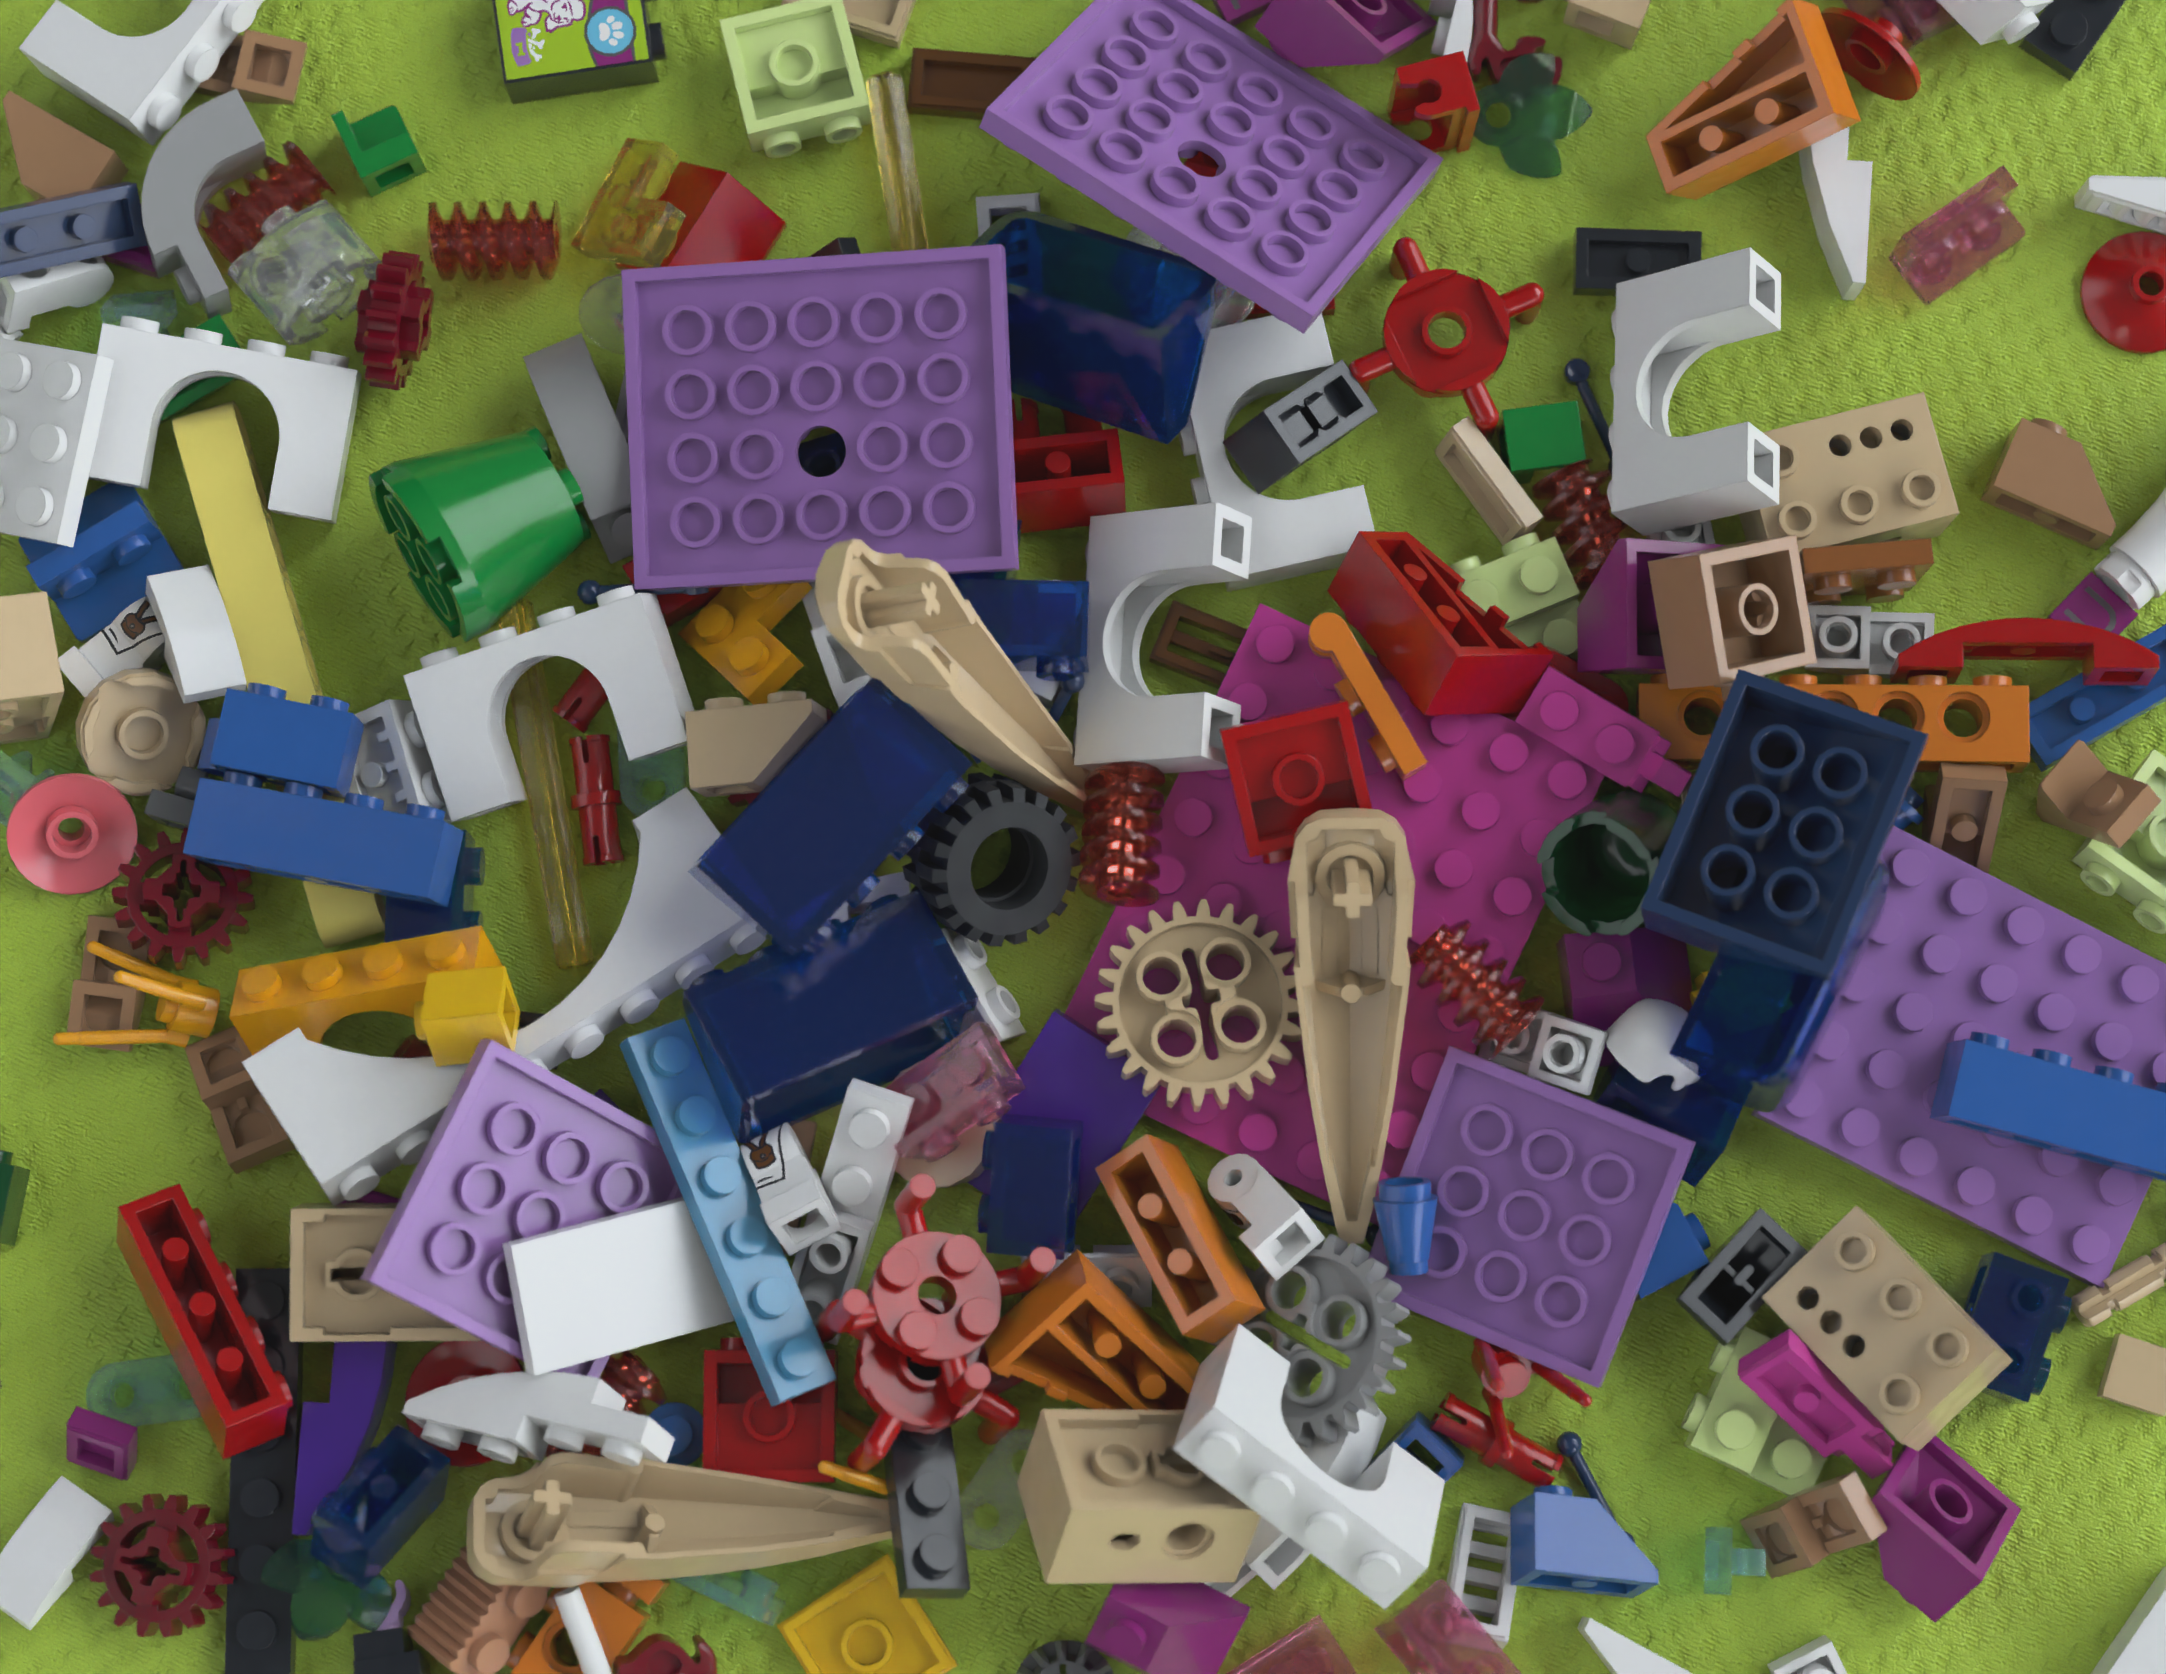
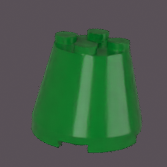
M535 426L522 432L394 461L369 475L371 496L385 532L390 535L398 530V532L394 533V538L404 561L411 570L407 574L409 579L444 630L452 638L461 635L465 643L488 631L584 541L591 538V533L585 519L575 507L584 501L581 489L567 468L556 471L550 461L552 456L548 444Z

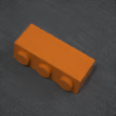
M1145 1134L1095 1168L1182 1335L1214 1344L1228 1335L1238 1324L1243 1325L1266 1310L1177 1145Z

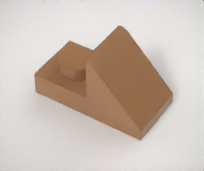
M2077 740L2039 784L2036 814L2045 823L2121 849L2161 800L2148 784L2108 771L2083 741Z
M1940 762L1936 785H1926L1924 789L1922 840L1988 873L2008 784L2005 766Z

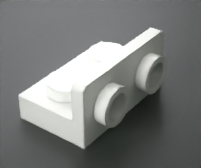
M388 699L355 714L364 724V730L349 793L362 794L384 800L383 810L405 814L407 804H418L440 809L446 812L444 821L449 824L452 823L412 701Z

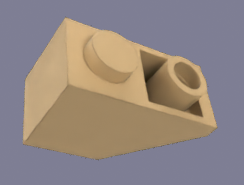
M780 691L768 694V703L744 706L742 698L722 697L706 700L705 710L686 711L690 789L705 797L769 791L826 724V709L813 699H806L805 692Z

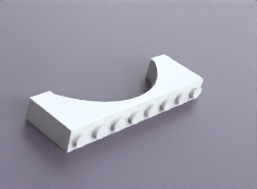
M687 787L632 820L640 845L639 858L631 897L619 928L605 953L587 977L560 1004L535 1022L518 1030L515 1053L548 1071L570 1057L573 1059L582 1058L597 1049L603 1042L604 1036L626 1022L634 1024L650 1016L657 1009L660 1001L681 987L683 989H690L704 982L714 971V966L733 954L743 955L755 950L767 939L769 932L776 928L770 902ZM299 1027L242 1062L254 1085L333 1207L345 1199L353 1201L367 1195L378 1185L380 1177L402 1163L404 1165H411L420 1161L469 1064L436 1066L433 1056L418 1058L374 1057L342 1051L307 1040Z

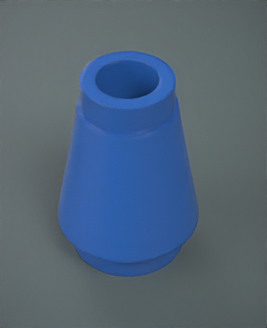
M1394 1177L1380 1180L1378 1182L1379 1195L1373 1197V1203L1386 1258L1389 1261V1273L1398 1276L1425 1274L1428 1272V1259L1430 1258L1438 1195L1431 1193V1180L1424 1177Z

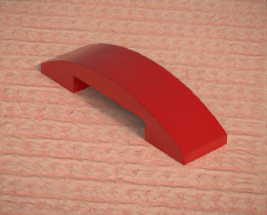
M2006 618L1959 626L1935 634L1912 645L1898 654L1890 670V684H1908V678L1917 675H1941L1947 677V684H1955L1964 668V660L2082 661L2083 685L2147 686L2160 669L2159 655L2141 644L2101 628L2056 619Z

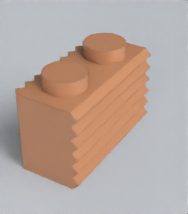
M465 1546L460 1548V1557L452 1560L453 1568L445 1571V1579L437 1582L438 1590L430 1593V1601L422 1604L423 1612L415 1615V1624L407 1627L408 1635L446 1668L456 1674H494L506 1664L510 1655V1648L530 1618L538 1614L544 1607L548 1591L551 1587L489 1584L475 1576L467 1564V1548Z

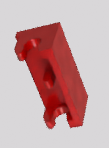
M1459 51L1397 67L1387 107L1391 126L1410 125L1414 121H1424L1430 126L1431 135L1427 139H1415V141L1434 153L1456 148L1457 153L1468 151L1481 109L1464 52Z

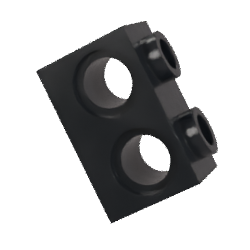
M1340 360L1263 410L1222 443L1256 492L1260 494L1341 440L1376 414L1378 410L1358 381L1353 377L1344 361Z

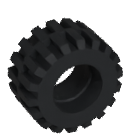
M982 772L969 773L967 783L956 777L943 783L946 793L940 796L931 792L923 800L928 810L923 817L914 813L908 825L916 830L914 838L904 839L902 853L911 857L912 862L902 866L905 880L915 885L910 891L915 902L926 908L925 913L933 919L976 943L980 940L988 946H1002L1005 939L1016 945L1027 941V930L1029 929L1037 934H1041L1050 927L1046 918L1052 912L1061 916L1068 906L1061 899L1066 890L1075 892L1078 878L1070 875L1072 867L1081 865L1080 851L1070 847V844L1078 839L1074 826L1063 821L1067 814L1059 805L1049 801V797L999 774L994 773L990 777ZM1008 828L1011 837V854L1004 871L991 884L974 890L971 881V864L976 850L989 835L998 830Z

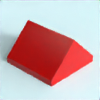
M680 161L616 261L615 266L619 270L766 260L787 225L782 218L728 172Z

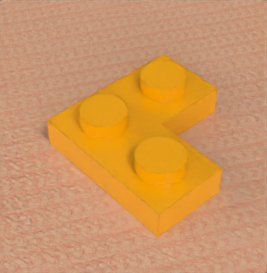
M808 582L724 587L678 634L752 705L765 704L768 702L767 695L778 692L803 666L801 661L773 636L770 631L813 587Z

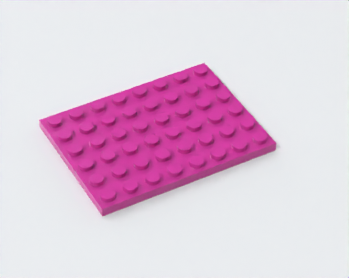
M1261 603L1254 614L1216 696L1241 705L1240 724L1341 700L1334 684L1342 680V677L1331 659L1320 658L1310 650L1308 644L1310 626ZM1363 651L1427 760L1425 769L1404 781L1401 780L1395 769L1385 774L1367 744L1366 740L1375 734L1363 713L1352 718L1372 808L1380 809L1395 817L1404 830L1415 878L1412 936L1407 937V949L1411 965L1395 1096L1379 1176L1380 1181L1399 1177L1449 1046H1455L1470 1053H1475L1545 903L1542 893L1546 890L1541 875L1542 863L1540 865L1537 863V854L1549 832L1569 816L1592 803L1604 778V774L1500 714L1423 715L1421 711L1411 704L1408 694L1391 672L1378 661L1377 657ZM1228 769L1179 772L1065 1012L1066 1015L1110 1043L1117 1038L1116 1034L1103 1035L1097 1033V1022L1104 1017L1112 1015V1012L1095 1008V995L1113 991V989L1098 981L1099 971L1106 968L1119 970L1120 967L1109 957L1111 946H1121L1130 950L1132 947L1126 937V928L1132 925L1147 934L1150 931L1148 927V912L1151 910L1158 913L1167 923L1172 921L1173 905L1177 901L1183 906L1187 917L1196 916L1201 899L1207 900L1210 917L1216 918L1220 917L1225 906L1230 903L1234 907L1233 923L1241 925L1252 914L1257 915L1258 919L1254 934L1261 938L1265 934L1276 930L1279 936L1272 953L1278 955L1284 952H1293L1295 956L1296 938H1291L1288 876L1291 859L1278 863L1263 864L1262 855L1249 857L1246 851ZM1185 951L1182 953V958L1192 985L1190 1004L1186 1008H1196L1198 1011L1206 1056L1210 1060H1215L1218 1058V1052L1208 1024L1211 1004L1215 1002L1206 1003L1202 999L1194 954L1191 951ZM1218 954L1211 957L1206 963L1209 973L1220 980L1234 979L1242 972L1239 962L1227 954ZM1295 957L1290 967L1283 972L1284 976L1295 975ZM1155 968L1143 977L1145 986L1156 994H1168L1179 986L1176 975L1164 968ZM1296 992L1289 995V998L1297 1000ZM1232 1016L1221 1024L1224 1035L1237 1043H1246L1257 1035L1254 1023L1243 1016ZM1299 1017L1287 1019V1021L1301 1028ZM1169 1030L1158 1038L1161 1050L1172 1057L1185 1056L1194 1048L1191 1037L1180 1030ZM1302 1035L1300 1041H1281L1292 1054L1290 1063L1283 1065L1270 1060L1268 1063L1276 1076L1274 1083L1269 1086L1255 1076L1251 1078L1254 1093L1252 1099L1248 1101L1233 1088L1229 1090L1226 1109H1220L1213 1094H1204L1200 1111L1194 1112L1190 1094L1181 1092L1177 1102L1170 1108L1167 1107L1166 1103L1167 1088L1161 1086L1144 1112V1115L1228 1155L1247 1154L1254 1158L1270 1175L1330 1203L1310 1102ZM1377 1185V1190H1376V1195H1375V1196L1379 1195V1187H1378V1185ZM1373 1204L1370 1222L1379 1226Z

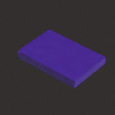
M1056 1009L1051 1014L996 1103L998 1116L1002 1117L1003 1134L994 1159L980 1176L967 1183L1062 1243L1101 1183L1095 1168L1121 1151L1161 1085L1149 1096L1145 1097L1142 1095L1146 1077L1142 1072L1127 1080L1121 1077L1122 1069L1128 1060L1127 1055L1108 1059L1106 1048L1110 1042Z

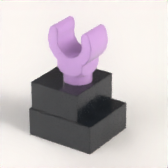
M401 1580L395 1582L396 1598L394 1602L385 1608L377 1607L374 1591L368 1585L363 1586L361 1602L363 1608L372 1617L373 1626L376 1631L353 1635L354 1674H431L430 1663L419 1650H413V1640L402 1628L404 1625L403 1617L410 1608L411 1596L409 1589Z

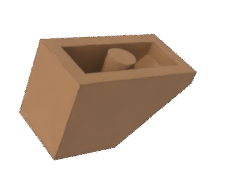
M8 91L2 100L20 180L35 201L121 183L129 171L114 150L15 93Z
M2022 418L2008 434L1980 500L2097 550L2112 536L2116 524L2082 444L2066 437L2067 431L2052 421L2042 418H2034L2029 421Z

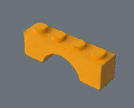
M481 925L239 969L229 1018L252 1056L298 1027L307 1040L322 1044L324 1033L338 1020L352 1014L368 1011H386L414 1018L415 1003L423 1001L428 973L503 965Z

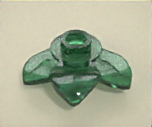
M1527 53L1515 58L1508 63L1497 84L1485 86L1476 93L1481 110L1473 135L1486 145L1499 147L1510 169L1521 175L1534 178H1551L1561 174V158L1555 140L1563 139L1576 131L1592 114V107L1577 92L1562 85L1552 84L1555 75V58L1550 53ZM1494 103H1503L1510 110L1509 121L1500 127L1492 126L1486 119V111Z
M348 1524L339 1526L324 1535L320 1541L310 1539L290 1541L270 1557L261 1574L260 1580L262 1583L274 1589L294 1594L290 1604V1620L296 1636L303 1641H317L328 1638L339 1631L348 1619L365 1630L375 1632L383 1624L391 1609L392 1591L379 1572L382 1562L381 1547L367 1529L358 1525ZM345 1554L352 1555L358 1560L359 1564L355 1566L344 1565L337 1561L336 1558Z

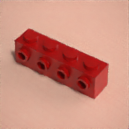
M180 1183L119 1206L116 1242L222 1459L224 1460L284 1435L287 1409L293 1406L289 1387L282 1373L279 1370H272L264 1354L265 1343L257 1322L251 1315L245 1316L237 1300L238 1289L229 1266L225 1261L218 1262L210 1246L211 1235L202 1212L197 1207L192 1209Z

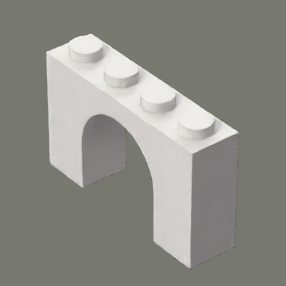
M55 0L19 49L44 76L153 146L162 133L170 129L177 122L182 107L201 82L213 75L218 67L220 57L237 35L245 31L252 24L257 9L264 0H192L187 9L173 23L155 33L138 37H127L110 33L59 0Z
M1749 247L1617 283L1616 309L1611 317L1612 329L1615 335V365L1610 372V383L1614 393L1613 423L1609 427V442L1612 448V480L1607 488L1611 513L1643 536L1779 505L1780 446L1748 421L1695 435L1672 437L1668 424V410L1676 384L1687 368L1700 356L1725 344L1781 330V273Z
M1322 313L1304 334L1271 315L1172 337V358L1162 360L1170 397L1181 395L1186 417L1176 419L1184 456L1195 454L1200 477L1190 479L1194 503L1218 502L1252 517L1248 580L1225 582L1227 592L1340 567L1358 532L1375 531L1364 485L1296 500L1270 498L1258 494L1239 479L1230 466L1224 444L1222 443L1231 421L1246 405L1263 396L1297 389L1334 365Z
M121 316L120 326L102 323L97 355L113 359L114 362L88 479L148 490L160 420L172 398L183 388L198 380L209 377H233L246 381L260 389L273 406L278 420L279 446L268 509L273 513L336 524L362 375L358 370L348 368V357L327 352L311 351L310 361L285 357L286 346L255 339H248L247 350L222 345V334L185 327L183 338L158 333L160 323L131 316Z
M1218 502L1090 517L1089 541L1085 550L1087 574L1085 602L1081 618L1083 624L1081 664L1078 668L1084 675L1085 682L1084 687L1079 691L1077 726L1073 734L1075 766L1108 777L1228 769L1219 729L1240 724L1241 705L1207 692L1153 696L1142 677L1139 652L1142 635L1149 618L1161 602L1174 592L1193 585L1248 580L1252 517Z
M633 585L613 589L596 596L599 606L597 608L577 615L574 606L545 613L537 617L540 628L517 635L515 626L485 634L478 638L481 646L480 649L460 656L456 647L428 654L420 658L423 669L403 675L451 822L470 820L528 800L506 732V705L511 690L518 679L530 667L551 657L561 656L583 665L598 679L609 699L629 761L648 759L687 745L685 712L695 710L655 594H635Z
M1238 1324L1199 1365L1173 1450L1386 1610L1428 1568L1445 1480L1395 1442L1354 1481L1352 1488L1339 1483L1324 1473L1298 1447L1283 1420L1281 1397L1291 1363L1242 1325Z

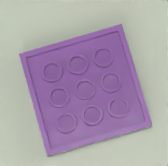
M484 1038L479 1042L360 1279L524 1362L503 1243L683 1196L654 1128L501 1044ZM610 1355L550 1372L571 1373L599 1378Z
M1449 1046L1399 1177H1424L1430 1179L1431 1193L1438 1195L1430 1258L1428 1259V1272L1414 1276L1390 1274L1389 1261L1386 1258L1380 1228L1368 1259L1374 1258L1385 1264L1388 1270L1384 1278H1388L1401 1286L1402 1290L1391 1302H1396L1413 1312L1599 1388L1606 1377L1696 1142L1455 1046Z

